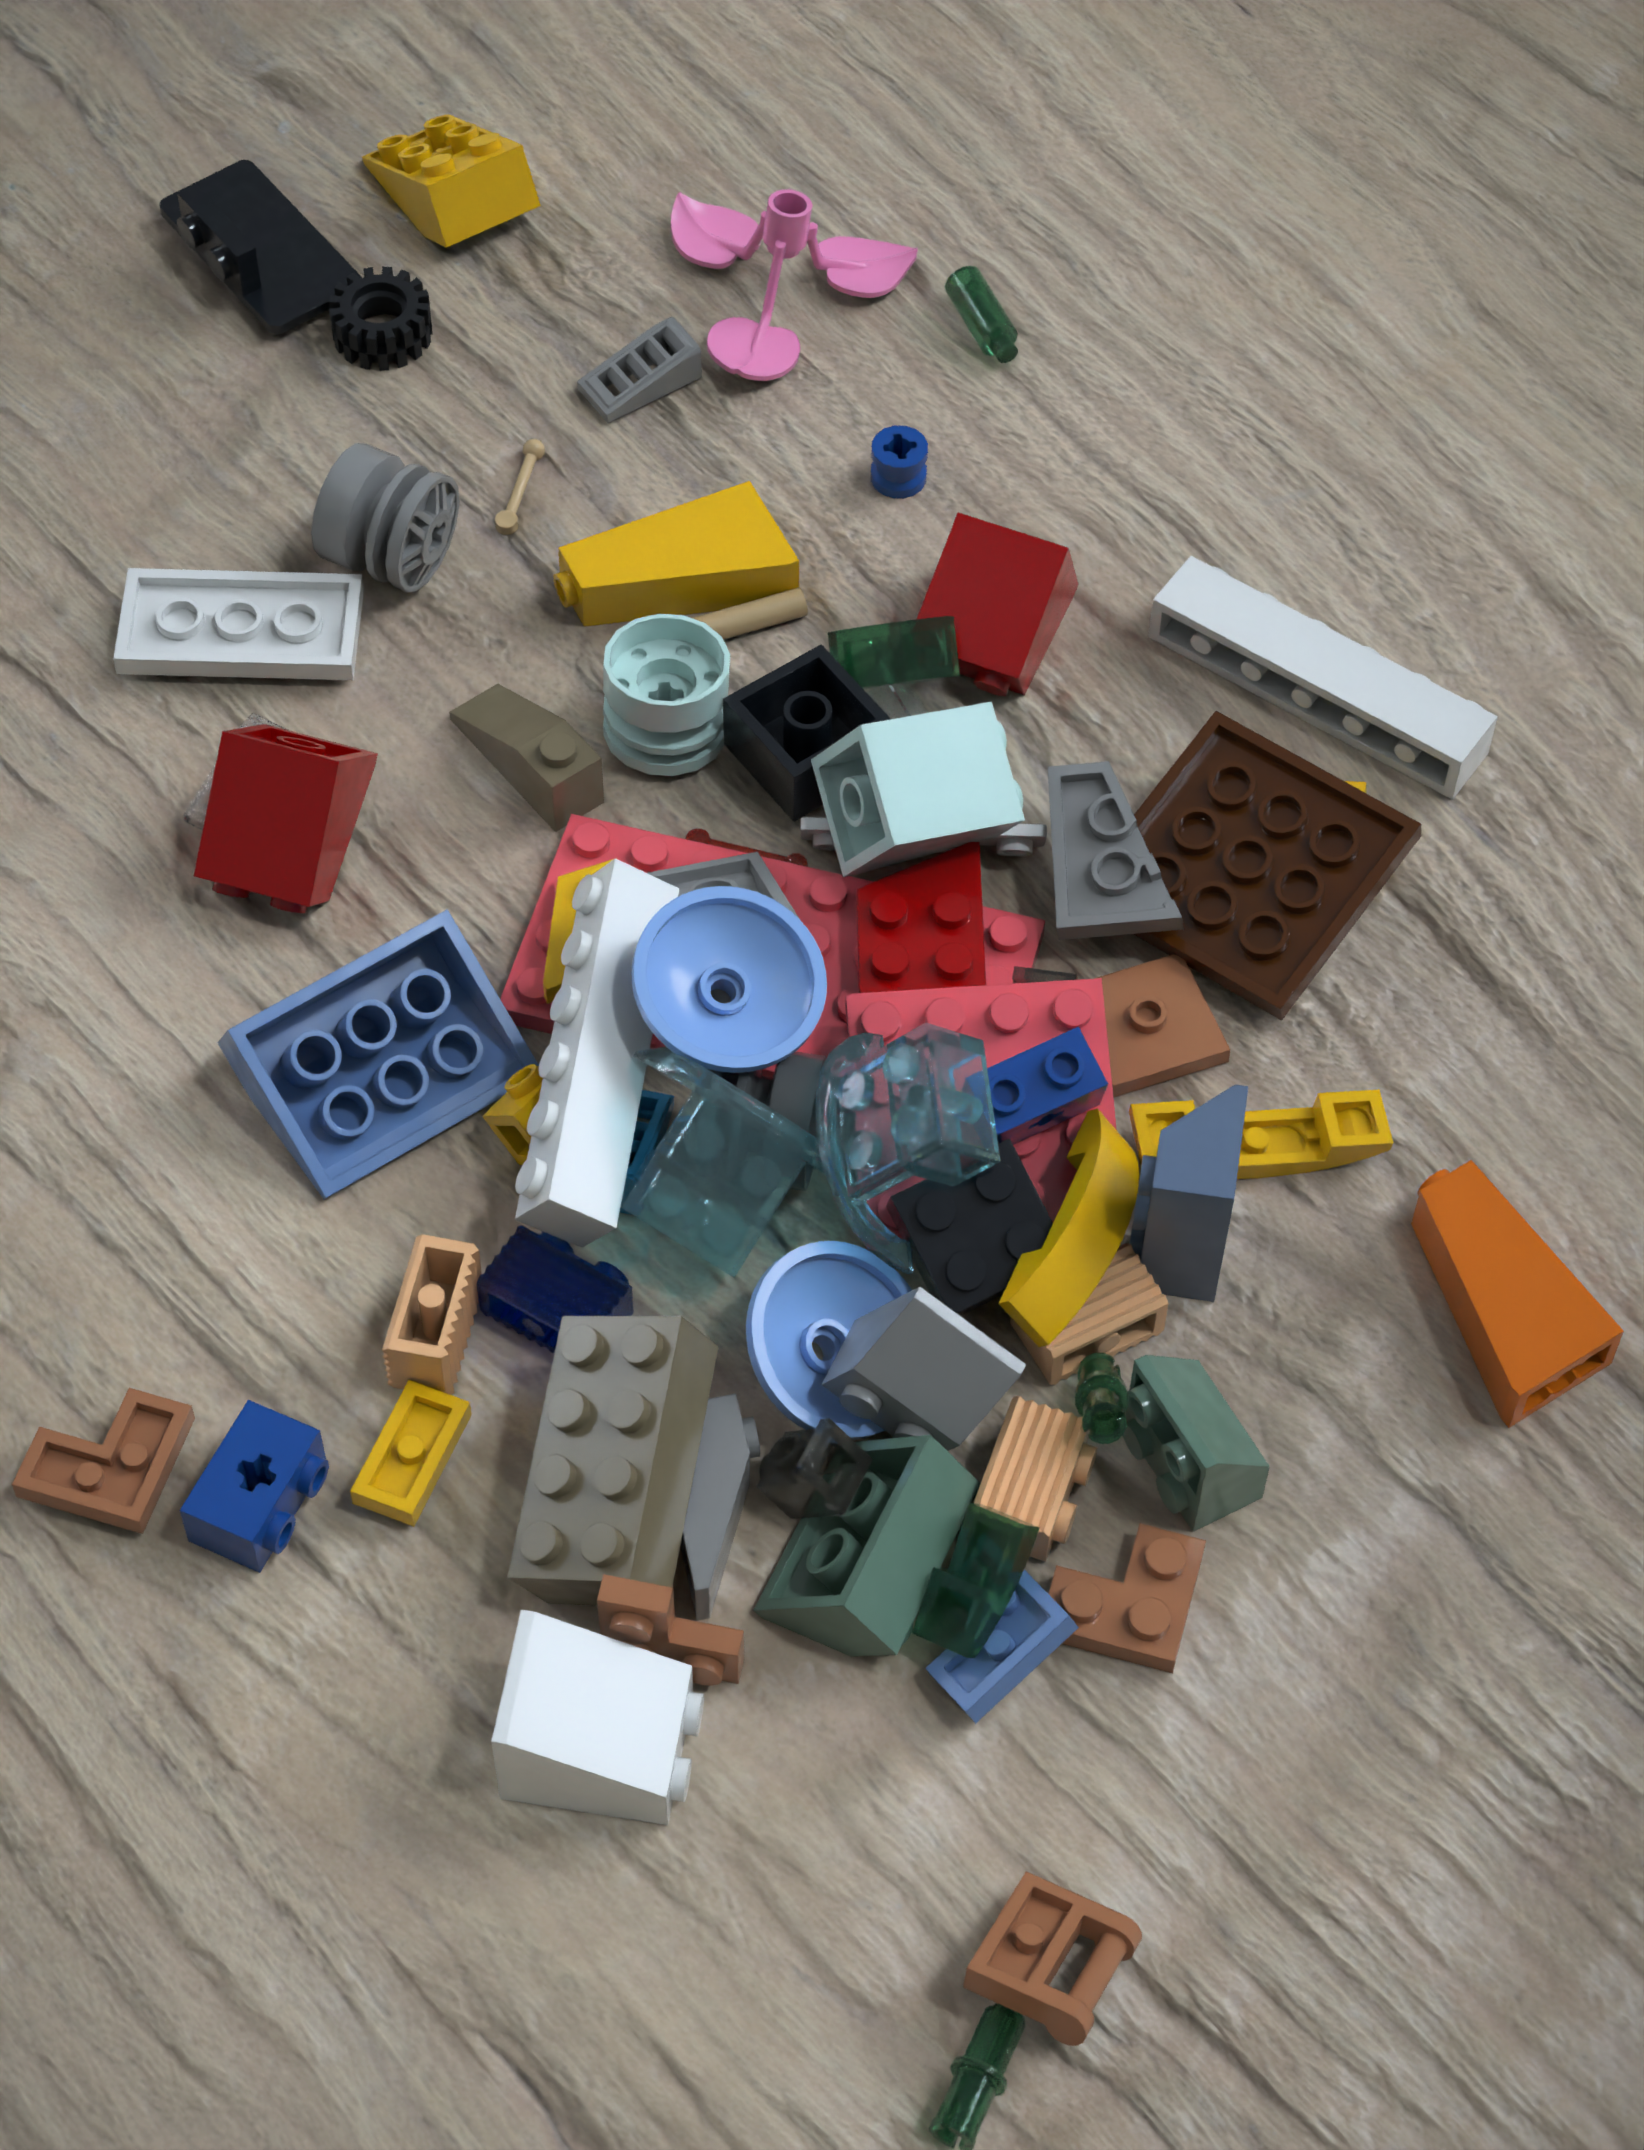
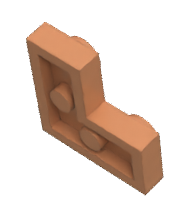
M129 1388L103 1444L39 1427L12 1483L16 1497L143 1534L195 1420L192 1405Z
M1139 1523L1124 1583L1056 1565L1049 1595L1070 1615L1079 1627L1062 1644L1173 1673L1206 1540Z
M603 1574L597 1597L601 1635L691 1665L693 1683L707 1686L718 1685L721 1681L739 1684L745 1659L744 1630L675 1617L673 1587Z

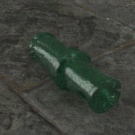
M1105 1353L1090 1354L1080 1362L1078 1367L1079 1382L1075 1389V1406L1079 1415L1083 1416L1084 1432L1089 1430L1090 1434L1088 1437L1099 1444H1110L1117 1441L1123 1436L1127 1428L1125 1412L1128 1407V1389L1124 1380L1120 1378L1119 1365L1114 1366L1113 1362H1115V1359Z

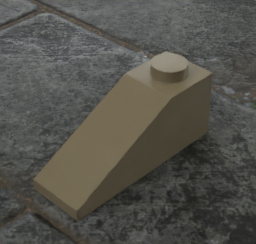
M500 684L494 685L449 712L450 720L555 832L567 826L571 814L583 816L604 803L602 758L565 719Z

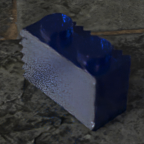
M523 1225L517 1227L515 1234L510 1236L507 1244L502 1246L500 1253L495 1255L492 1264L487 1265L484 1274H481L477 1281L479 1307L485 1316H491L496 1322H502L507 1328H513L517 1334H524L529 1341L534 1340L540 1347H546L551 1353H555L562 1316H632L634 1313L632 1286L629 1285L627 1277L617 1267L605 1261H598L593 1265L575 1255L567 1241L546 1232H542L539 1235Z

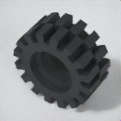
M382 266V274L374 275L373 267L363 269L364 277L360 279L354 272L346 276L347 286L339 282L334 288L335 295H330L329 299L332 335L338 353L344 352L345 360L351 364L359 358L360 368L370 370L372 362H378L379 371L389 370L388 362L396 361L399 368L408 365L407 355H410L415 360L421 357L422 347L428 349L431 343L430 335H433L429 295L427 289L423 290V283L418 278L410 281V273L402 269L397 276H393L392 267ZM379 314L397 316V318L382 323L365 321V319Z

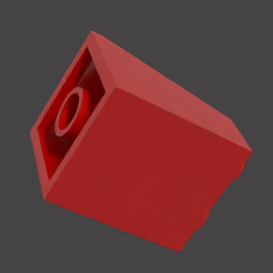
M958 512L908 640V645L915 660H919L918 666L928 673L943 678H951L953 672L973 678V684L976 687L994 695L1006 696L1008 690L1025 695L1079 585L1069 548Z
M266 724L222 731L194 877L213 881L212 890L223 895L247 898L251 891L270 896V906L288 912L306 913L307 907L329 901L376 765L378 753Z

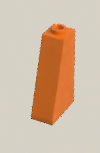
M1472 1160L1452 1172L1442 1169L1431 1175L1420 1186L1411 1225L1495 1408L1508 1428L1612 1364L1624 1332L1623 1329Z

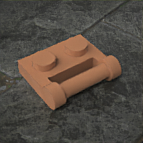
M1026 1871L967 1966L963 1988L1044 2024L1049 2034L1062 2044L1078 2046L1084 2042L1094 2024L1093 2009L1120 1962L1127 1961L1133 1956L1142 1940V1932L1135 1921L1128 1916ZM1082 1935L1093 1940L1096 1947L1070 1992L1066 1994L1049 1985L1077 1937Z

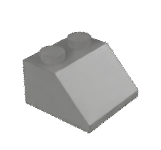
M919 1286L854 1321L821 1385L838 1396L841 1405L848 1412L863 1419H870L891 1434L893 1438L931 1435L949 1451L963 1443L1021 1376L1026 1364Z

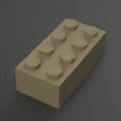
M562 1316L507 1577L548 1604L597 1606V1597L603 1574L662 1586H673L719 1347L682 1316Z

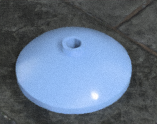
M732 886L705 887L682 894L671 900L646 925L636 946L632 961L631 976L634 998L649 1029L659 1041L679 1057L714 1071L730 1073L751 1072L783 1061L806 1042L816 1027L825 1005L827 994L825 964L821 951L808 928L793 912L781 903L766 895L745 888ZM715 989L725 991L730 996L731 1002L720 1003L712 997L711 991Z
M819 1241L800 1246L783 1255L759 1279L752 1293L746 1317L748 1354L762 1389L778 1410L792 1422L811 1433L836 1440H858L885 1431L870 1419H863L848 1412L841 1405L840 1398L821 1384L854 1321L912 1291L898 1271L878 1255L860 1246L840 1241ZM812 1342L818 1344L823 1353L822 1360L815 1355Z

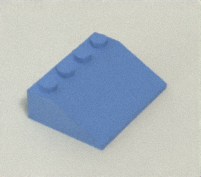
M448 909L228 1029L217 1042L251 1101L323 1199L330 1197L496 1102L507 1092L504 1086L513 1074L530 1064L539 1066Z

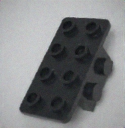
M240 160L160 201L159 206L162 217L270 333L282 334L329 310L330 295H335L334 288L339 282L347 286L346 276L353 272L359 279L362 278L260 169L249 160Z

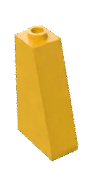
M747 481L558 547L560 572L553 576L555 589L562 605L565 608L572 606L585 627L628 622L654 614L688 615L714 612L799 587V559L752 483Z

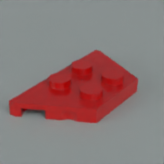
M980 842L966 843L857 889L859 993L986 985Z

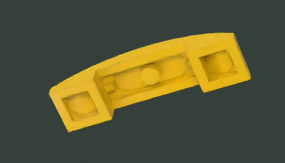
M1380 1089L1318 1093L1313 1107L1245 1111L1237 1179H1256L1309 1173L1350 1164L1391 1150L1393 1139ZM1194 1100L1130 1105L1129 1115L1141 1166L1143 1155L1157 1156L1160 1131L1195 1110Z
M1098 1108L1087 1112L1066 1157L1077 1169V1172L1042 1249L1021 1254L999 1301V1305L1039 1348L1050 1345L1093 1293L1124 1238L1136 1203L1139 1186V1164L1136 1152Z

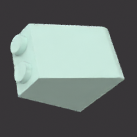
M992 701L862 724L811 759L843 877L857 875L957 848L969 842H979L994 838L1025 821L1022 811L1023 794L1019 784L1013 779L1005 751L1007 745L1005 730L996 719Z

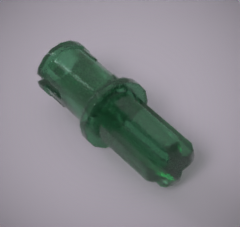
M998 2003L985 2008L964 2056L956 2057L950 2066L954 2077L935 2118L930 2123L929 2132L939 2142L954 2149L956 2141L960 2136L961 2141L958 2145L960 2150H972L974 2148L976 2137L994 2097L1002 2095L1008 2086L1004 2073L1026 2026L1025 2017L1022 2014Z

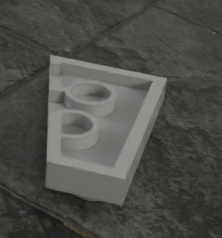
M1110 762L1048 767L1058 939L1066 940L1184 929L1180 911L1174 899L1172 900L1161 877V871L1153 854H1150L1137 827V820Z

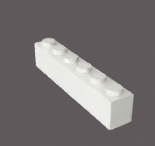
M1190 556L1153 599L1148 638L1451 800L1454 799L1489 753L1498 716L1483 709L1476 702L1466 700L1433 683L1426 676L1414 673L1387 659L1373 648L1363 646L1330 629L1323 622L1311 619L1286 606L1270 594L1262 593L1229 576L1218 567L1210 566Z
M616 858L594 874L586 875L578 884L573 895L572 907L576 910L572 933L565 942L561 954V962L565 965L561 989L557 992L550 1009V1018L554 1021L550 1045L543 1053L539 1064V1076L543 1078L539 1100L534 1106L527 1124V1132L531 1135L528 1156L518 1173L515 1184L516 1192L520 1194L515 1220L582 1248L617 1228L653 1034L645 1023L634 998L631 976L632 961L640 936L648 922L663 906L677 898L679 894V888Z

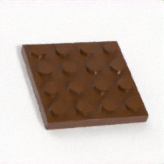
M1215 711L1134 814L1137 820V827L1150 854L1152 853L1156 860L1171 899H1174L1180 911L1184 929L1136 933L1134 935L1168 955L1176 954L1184 959L1190 968L1282 1021L1420 839L1421 823L1222 713Z

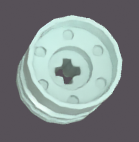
M654 614L637 618L616 630L605 646L603 692L605 696L603 736L611 753L626 766L649 775L676 776L697 771L716 759L724 747L723 698L728 696L730 652L722 636L704 622L685 615Z

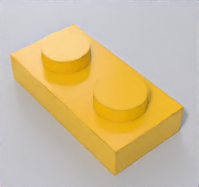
M408 1380L350 1490L352 1504L414 1527L472 1415L470 1402Z

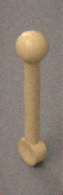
M530 439L523 446L525 459L507 507L495 516L496 530L500 534L510 535L518 529V517L516 514L535 462L540 460L545 454L544 444L538 439Z

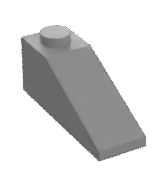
M736 1394L708 1399L680 1547L696 1621L708 1619L711 1616L750 1486V1458L760 1457V1444L755 1420L753 1417H741Z

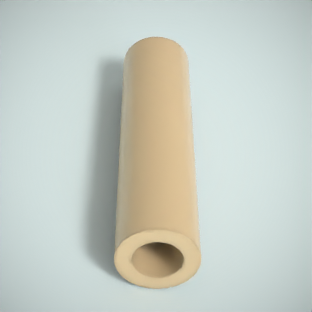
M798 587L697 616L693 619L706 623L722 636L724 640L807 616L808 608L805 596Z

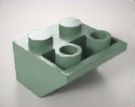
M1144 1355L1134 1360L1130 1389L1127 1391L1125 1419L1121 1425L1122 1435L1133 1456L1138 1460L1145 1458L1157 1476L1156 1485L1158 1492L1169 1511L1173 1514L1180 1512L1194 1532L1263 1498L1270 1466L1199 1360Z

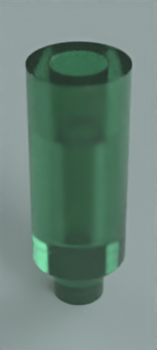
M965 266L954 271L945 283V291L981 351L985 355L996 356L1000 363L1012 361L1018 354V349L1014 344L1018 333L983 274L975 266Z

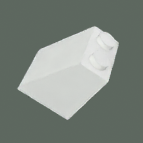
M521 1610L491 1741L500 1799L668 1825L673 1800L685 1802L689 1787L692 1760L681 1757L685 1736H698L702 1720L704 1694L693 1692L692 1666L534 1611Z

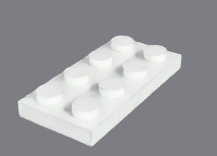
M128 568L113 657L116 674L354 680L364 595L362 574Z

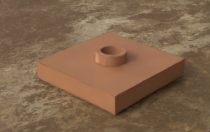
M1173 954L1097 977L1102 978L1113 1098L1229 1062L1230 1048L1184 959Z

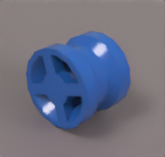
M899 425L887 427L878 432L872 440L871 458L873 462L871 464V483L873 487L882 495L890 498L904 499L916 495L926 484L927 466L925 463L928 458V442L925 436L917 429Z

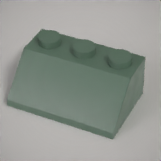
M931 1435L840 1443L753 1611L762 1619L851 1657L897 1655L901 1646L912 1633L913 1622L929 1589L936 1583L941 1574V1565L958 1531L965 1525L969 1517V1508L981 1483Z

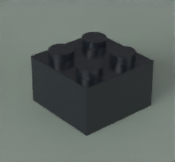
M822 644L723 698L724 745L793 822L823 806L811 759L858 726L891 719Z
M1010 1138L891 1196L886 1205L929 1293L960 1316L1002 1296L1021 1254L1042 1249L1053 1225Z

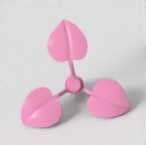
M790 189L778 190L769 196L767 210L761 213L759 225L755 220L743 213L721 206L698 202L681 192L675 198L671 214L670 229L673 243L678 252L694 264L712 269H722L732 265L737 257L742 260H749L753 253L759 249L762 239L767 245L768 251L773 255L759 324L743 317L726 318L711 327L707 338V351L715 363L731 374H739L743 378L755 381H769L786 375L795 367L800 355V342L793 331L769 326L783 259L797 256L806 246V243H808L814 267L819 270H827L826 279L831 287L851 296L874 298L888 294L899 285L915 262L918 248L846 236L827 238L818 244L816 237L818 225L813 222L810 223L812 212L811 200L805 194Z

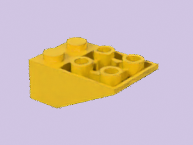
M451 114L437 116L426 121L423 125L424 130L413 135H395L385 138L377 144L378 150L362 156L363 163L420 233L425 238L446 248L541 206L523 145L500 136L498 133L478 127L476 124L456 118Z

